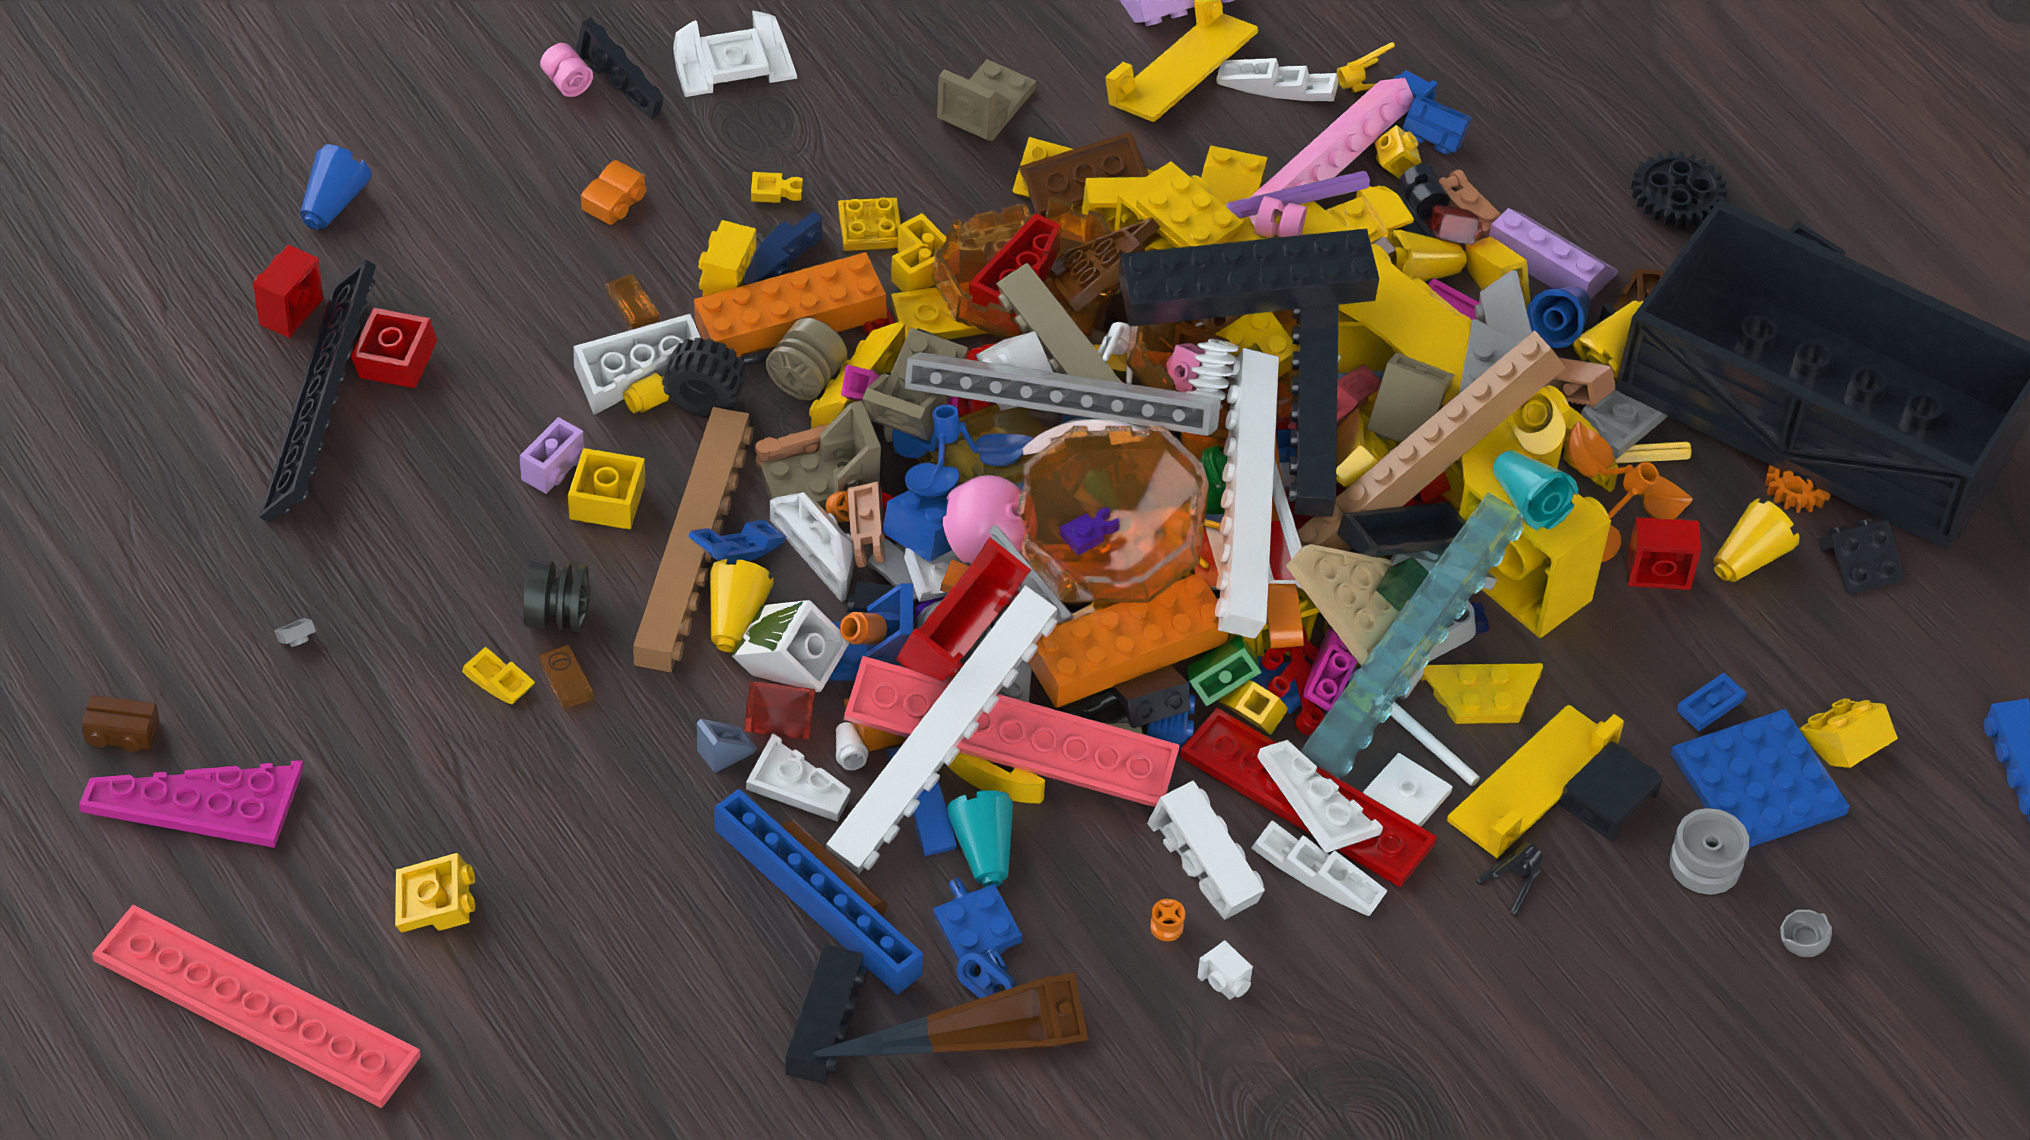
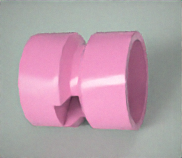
M555 44L542 56L540 61L542 70L564 96L575 97L583 93L590 86L593 80V72L580 59L570 44Z
M1264 196L1256 219L1255 234L1268 238H1273L1275 235H1278V237L1301 235L1305 224L1307 207L1294 203L1284 206L1282 200ZM1276 216H1282L1280 224L1275 223Z

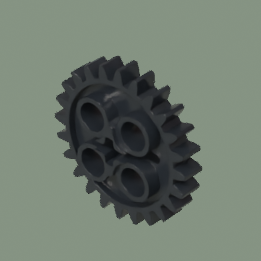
M1668 151L1667 157L1657 153L1656 160L1649 156L1646 163L1641 162L1639 169H1635L1631 189L1633 190L1632 198L1637 199L1636 207L1644 206L1642 214H1653L1652 221L1661 218L1663 219V226L1667 225L1670 221L1673 222L1674 228H1678L1679 223H1683L1689 229L1692 222L1699 227L1702 224V220H1705L1720 199L1725 201L1727 190L1725 189L1726 181L1721 180V172L1714 173L1715 165L1705 166V158L1696 161L1695 154L1686 158L1683 151L1679 153V156H1674L1671 151Z

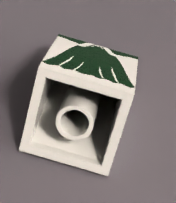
M810 600L762 605L733 652L732 657L752 676L821 692L849 642L842 637L840 630Z

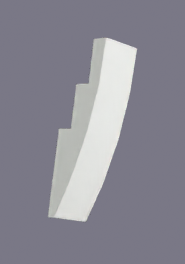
M1277 58L1226 60L1220 65L1216 78L1217 84L1239 91L1300 101H1334L1339 83L1337 73L1309 74L1307 66L1279 67Z
M1273 820L1251 847V849L1306 886L1367 916L1372 914L1387 892L1385 888L1334 850L1329 855L1304 835L1297 840Z

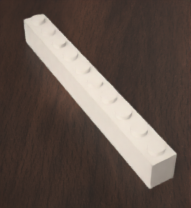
M1243 348L1235 362L1229 366L1232 369V374L1229 376L1232 378V385L1228 390L1227 403L1231 404L1225 422V428L1229 429V437L1224 446V455H1227L1228 459L1222 476V480L1226 482V489L1221 499V508H1225V513L1219 530L1220 535H1223V543L1218 553V561L1222 562V568L1216 584L1217 589H1220V598L1216 604L1215 616L1219 617V631L1255 639L1266 624L1279 357Z
M1026 585L826 844V848L843 864L858 875L864 868L867 870L871 869L880 856L877 850L885 841L889 844L899 832L900 827L897 824L905 815L909 818L920 804L917 798L924 789L929 792L940 777L937 772L944 763L949 766L960 751L957 746L964 737L969 740L980 725L977 722L983 712L989 714L999 700L996 694L1003 685L1009 688L1019 674L1016 668L1022 660L1029 662L1038 649L1035 643L1042 634L1047 637L1058 623L1055 619L1057 608Z

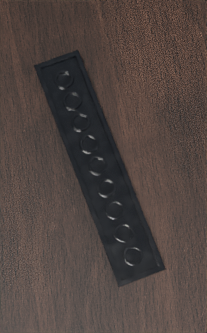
M367 259L332 288L259 518L268 523H271L280 515L284 516L291 506L297 502L301 503L309 493L308 481L316 470L317 463L315 459L325 442L322 437L332 420L330 411L339 397V392H337L339 383L346 375L347 370L344 367L354 349L352 346L353 338L361 327V324L358 322L368 305V301H366L367 294L375 283L373 275L376 265Z

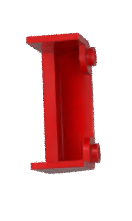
M989 537L971 566L919 629H914L896 657V660L906 668L944 682L947 677L953 680L964 666L961 662L963 657L1005 605L1007 607L1011 605L1020 593L1018 589L1031 569Z

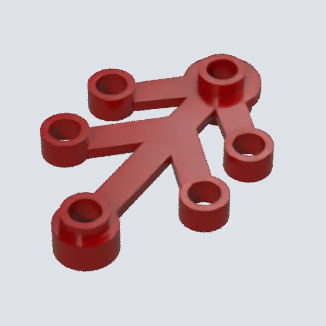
M1302 626L1303 646L1269 648L1262 655L1261 662L1268 670H1276L1284 660L1283 655L1286 651H1289L1291 663L1280 676H1276L1268 684L1267 689L1272 694L1282 698L1290 690V683L1294 678L1296 679L1303 710L1297 715L1295 723L1300 732L1312 736L1323 727L1325 716L1323 711L1316 707L1315 703L1304 697L1305 686L1312 668L1305 660L1304 654L1314 661L1319 650L1307 640L1306 630ZM1344 688V690H1343V692H1342V694H1341L1339 700L1346 694V689H1345V688Z

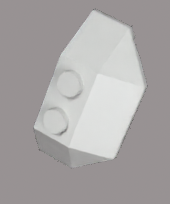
M804 492L776 497L770 500V521L780 532L787 536L788 542L841 602L846 600L855 565L854 544L851 541V535L845 534L838 526L835 517L831 513L827 514L817 502Z

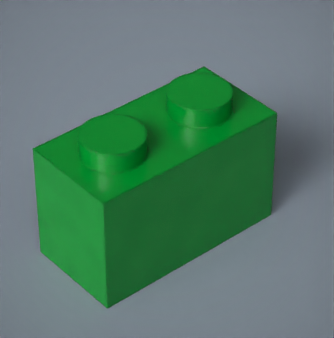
M1241 635L1236 636L1186 667L1189 682L1206 706L1262 673L1257 656Z

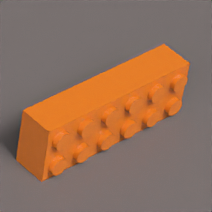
M866 252L694 299L695 323L702 339L707 340L708 338L717 343L721 342L728 349H733L737 352L736 356L741 357V354L777 346L793 324L802 318H812L823 322L836 333L862 326L867 321L873 323V320L887 319L886 293Z
M1201 573L1056 626L1047 637L1042 634L1035 643L1038 646L1036 653L1027 663L1054 707L1058 708L1111 688L1119 683L1227 643L1229 633L1218 630L1219 617L1215 616L1218 599Z

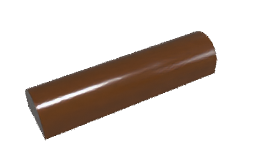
M789 820L781 825L883 917L887 910V902L797 821Z

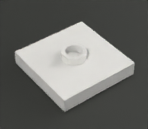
M1398 753L1362 793L1421 827L1451 794L1453 786Z

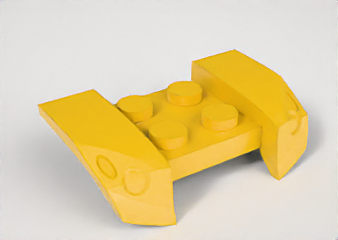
M1369 186L1367 189L1356 191V199L1327 209L1338 212L1347 222L1349 230L1367 228L1370 242L1383 236L1385 237L1392 230L1414 222L1413 216L1398 194L1385 186Z

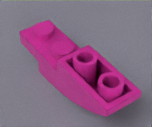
M1332 627L1327 631L1304 690L1305 698L1330 713L1334 711L1357 663L1355 657Z

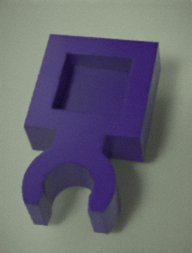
M1105 507L1100 509L1093 519L1084 514L1061 526L1060 536L1079 556L1103 543L1104 534L1117 532L1120 528V520L1115 518L1112 521H1105L1110 518V509Z

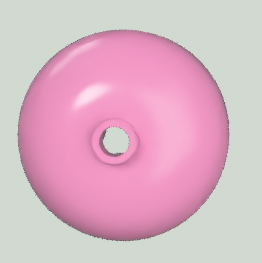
M979 476L957 486L946 498L949 501L947 515L943 517L945 535L952 550L963 563H973L989 537L993 536L989 532L994 525H997L1023 556L1025 551L1033 545L1036 536V517L1033 507L1025 493L1011 481L998 476Z

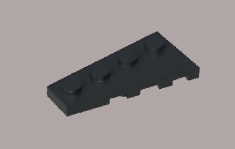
M592 17L583 21L576 49L580 59L587 58L592 62L591 69L598 75L602 72L605 73L609 78V84L613 88L625 90L626 98L647 117L653 119L658 116L664 99L659 88L652 85L646 79L641 68L634 65L628 59L623 48L611 40L602 25H598Z

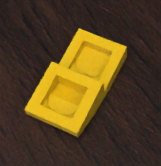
M486 646L467 662L462 670L468 678L481 688L511 705L535 684V681L512 661L506 665Z

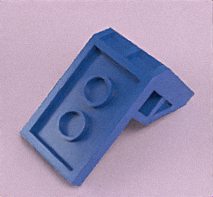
M900 583L867 607V613H876L885 619L887 624L885 639L878 645L849 643L828 681H855L863 656L906 668L896 660V657L913 632L914 584ZM832 622L840 630L841 622Z

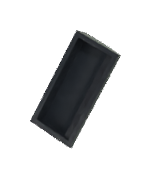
M1449 502L1344 513L1337 535L1351 548L1364 555L1373 557L1477 545L1481 542V538Z

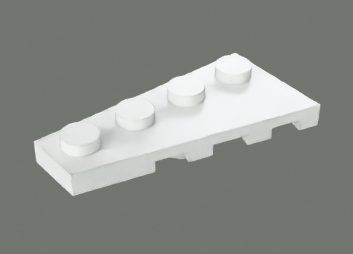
M906 548L904 560L919 602L944 597L948 594L940 591V587L951 559L963 563L953 550L928 562L909 548ZM969 562L963 563L965 565L971 566V563Z
M1288 740L1260 748L1257 758L1325 853L1381 834L1383 826L1376 819L1370 821L1362 813L1363 808L1355 800L1349 802L1339 793V786L1331 779L1327 780L1316 772L1317 766Z

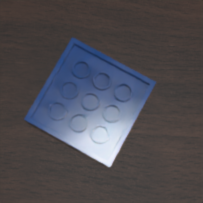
M1786 709L1672 746L1671 756L1704 808L1723 810L1735 816L1746 828L1749 835V848L1848 814L1849 804Z

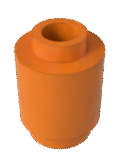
M852 612L842 619L840 632L842 637L851 644L878 645L886 637L887 624L885 619L879 614Z

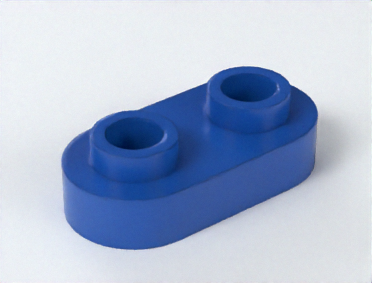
M966 954L957 964L958 979L979 998L998 993L1001 985L1005 987V990L1017 986L1015 980L984 954ZM977 965H979L981 968V973L979 976H977L975 973V967Z

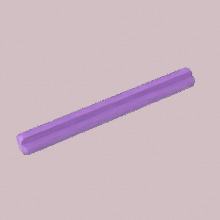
M1366 171L1355 172L1232 201L1226 204V208L1238 218H1245L1258 214L1264 196L1282 200L1284 206L1289 203L1299 205L1367 189L1370 179Z

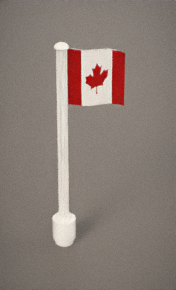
M1227 376V377H1228L1229 384H1230V386H1231V385H1232V378L1229 377V376ZM1274 457L1272 495L1280 521H1271L1268 584H1296L1297 587L1303 589L1286 567L1302 546ZM1196 527L1190 536H1185V539L1208 563V568L1204 569L1191 557L1195 574L1201 573L1211 590H1220L1217 589L1216 584L1222 568V562L1218 561V553L1223 543V535H1220L1219 530L1210 527Z

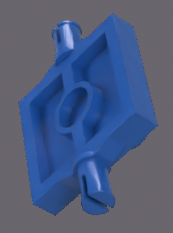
M955 878L956 884L952 879L948 886L955 898L950 902L933 908V915L955 958L959 962L966 954L981 953L1006 972L1008 967L1005 965L1001 954L1007 948L1020 944L1023 941L1022 934L995 884H991L968 893L961 878Z

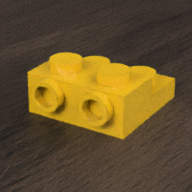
M458 853L397 869L395 926L402 933L432 924L438 931L469 923V913L475 911V900L469 892V885L475 883V873L472 866L467 864Z

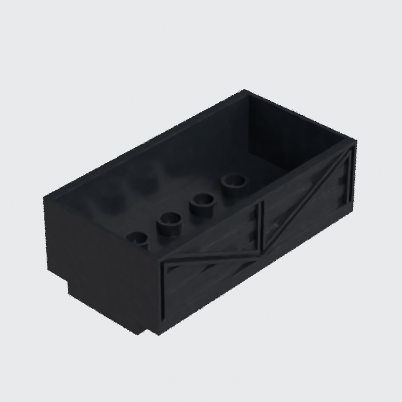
M1720 199L1632 316L1615 390L1784 472L1792 471L1795 477L1800 476L1805 482L1809 479L1812 481L1813 486L1875 516L1889 520L1890 523L1948 550L1954 540L1961 537L2008 464L2014 447L2029 425L2030 342Z

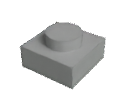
M306 618L274 630L278 641L284 644L290 643L291 647L305 643L309 640L308 635L316 632L312 620Z

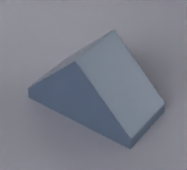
M700 719L697 722V751L714 773L754 754L758 749L741 726Z

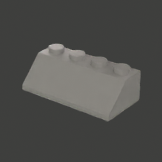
M1513 270L1480 292L1479 304L1475 305L1476 320L1481 321L1519 344L1532 331L1517 270Z

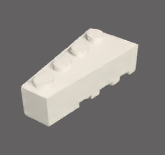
M691 314L574 346V368L594 415L624 399L623 391L627 390L630 384L653 373H657L660 377L664 376L676 346L679 343H683L686 339L694 341V338H701Z
M1193 780L1160 797L1147 824L1153 832L1160 829L1166 839L1163 840V844L1170 853L1176 850L1180 854L1182 868L1189 876H1197L1200 879V890L1225 920L1256 904L1265 891L1263 881L1256 871H1252L1246 862L1245 853L1241 846L1234 843L1229 836L1224 820L1214 813L1206 792L1203 789H1199Z

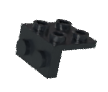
M1873 518L1856 522V528L1847 530L1845 525L1827 530L1828 536L1818 539L1821 551L1834 548L1843 585L1848 594L1897 583L1904 578L1889 520L1875 523Z

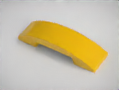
M960 752L948 766L962 779L983 791L1006 792L1009 794L1010 799L1012 798V801L1040 804L1044 800L1045 779L1032 772L1014 768L1009 773L985 759Z

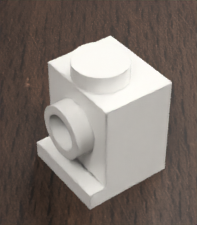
M1224 940L1200 958L1197 977L1201 981L1207 978L1210 985L1216 991L1222 992L1230 1000L1235 996L1240 997L1247 992L1251 985L1250 980L1253 966Z

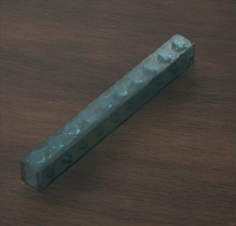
M1488 492L1301 749L1300 752L1312 763L1338 779L1341 775L1345 776L1351 770L1355 762V755L1360 748L1365 749L1369 745L1374 735L1373 730L1378 723H1384L1388 719L1393 709L1391 705L1398 696L1402 697L1410 688L1412 676L1417 670L1421 671L1427 665L1430 659L1429 653L1436 644L1440 645L1445 640L1451 622L1454 618L1459 619L1463 615L1468 605L1467 600L1472 593H1478L1486 581L1485 575L1492 566L1497 567L1505 555L1504 549L1510 541H1516L1524 528L1522 524L1524 522L1520 511Z

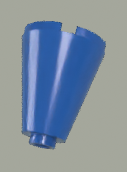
M326 144L322 149L319 148L315 154L300 211L303 223L311 229L326 228L369 183L372 177L371 169L362 159L360 163L352 159L351 157L354 153L345 148Z
M1580 287L1551 288L1538 293L1527 307L1531 331L1535 330L1551 348L1569 346L1584 331L1590 308V297Z

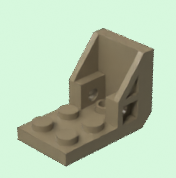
M988 59L984 61L969 80L944 69L939 75L937 118L981 138L993 141L1035 91L1036 80Z
M910 328L891 374L887 375L884 373L868 386L862 399L870 421L928 441L932 437L934 430L933 410L938 406L947 405L950 396L905 389L907 358L922 352L966 359L969 349L966 346Z
M863 402L850 403L820 434V451L760 464V473L770 500L776 497L804 492L824 508L828 497L835 492L848 491V488L879 482L880 484L881 446Z

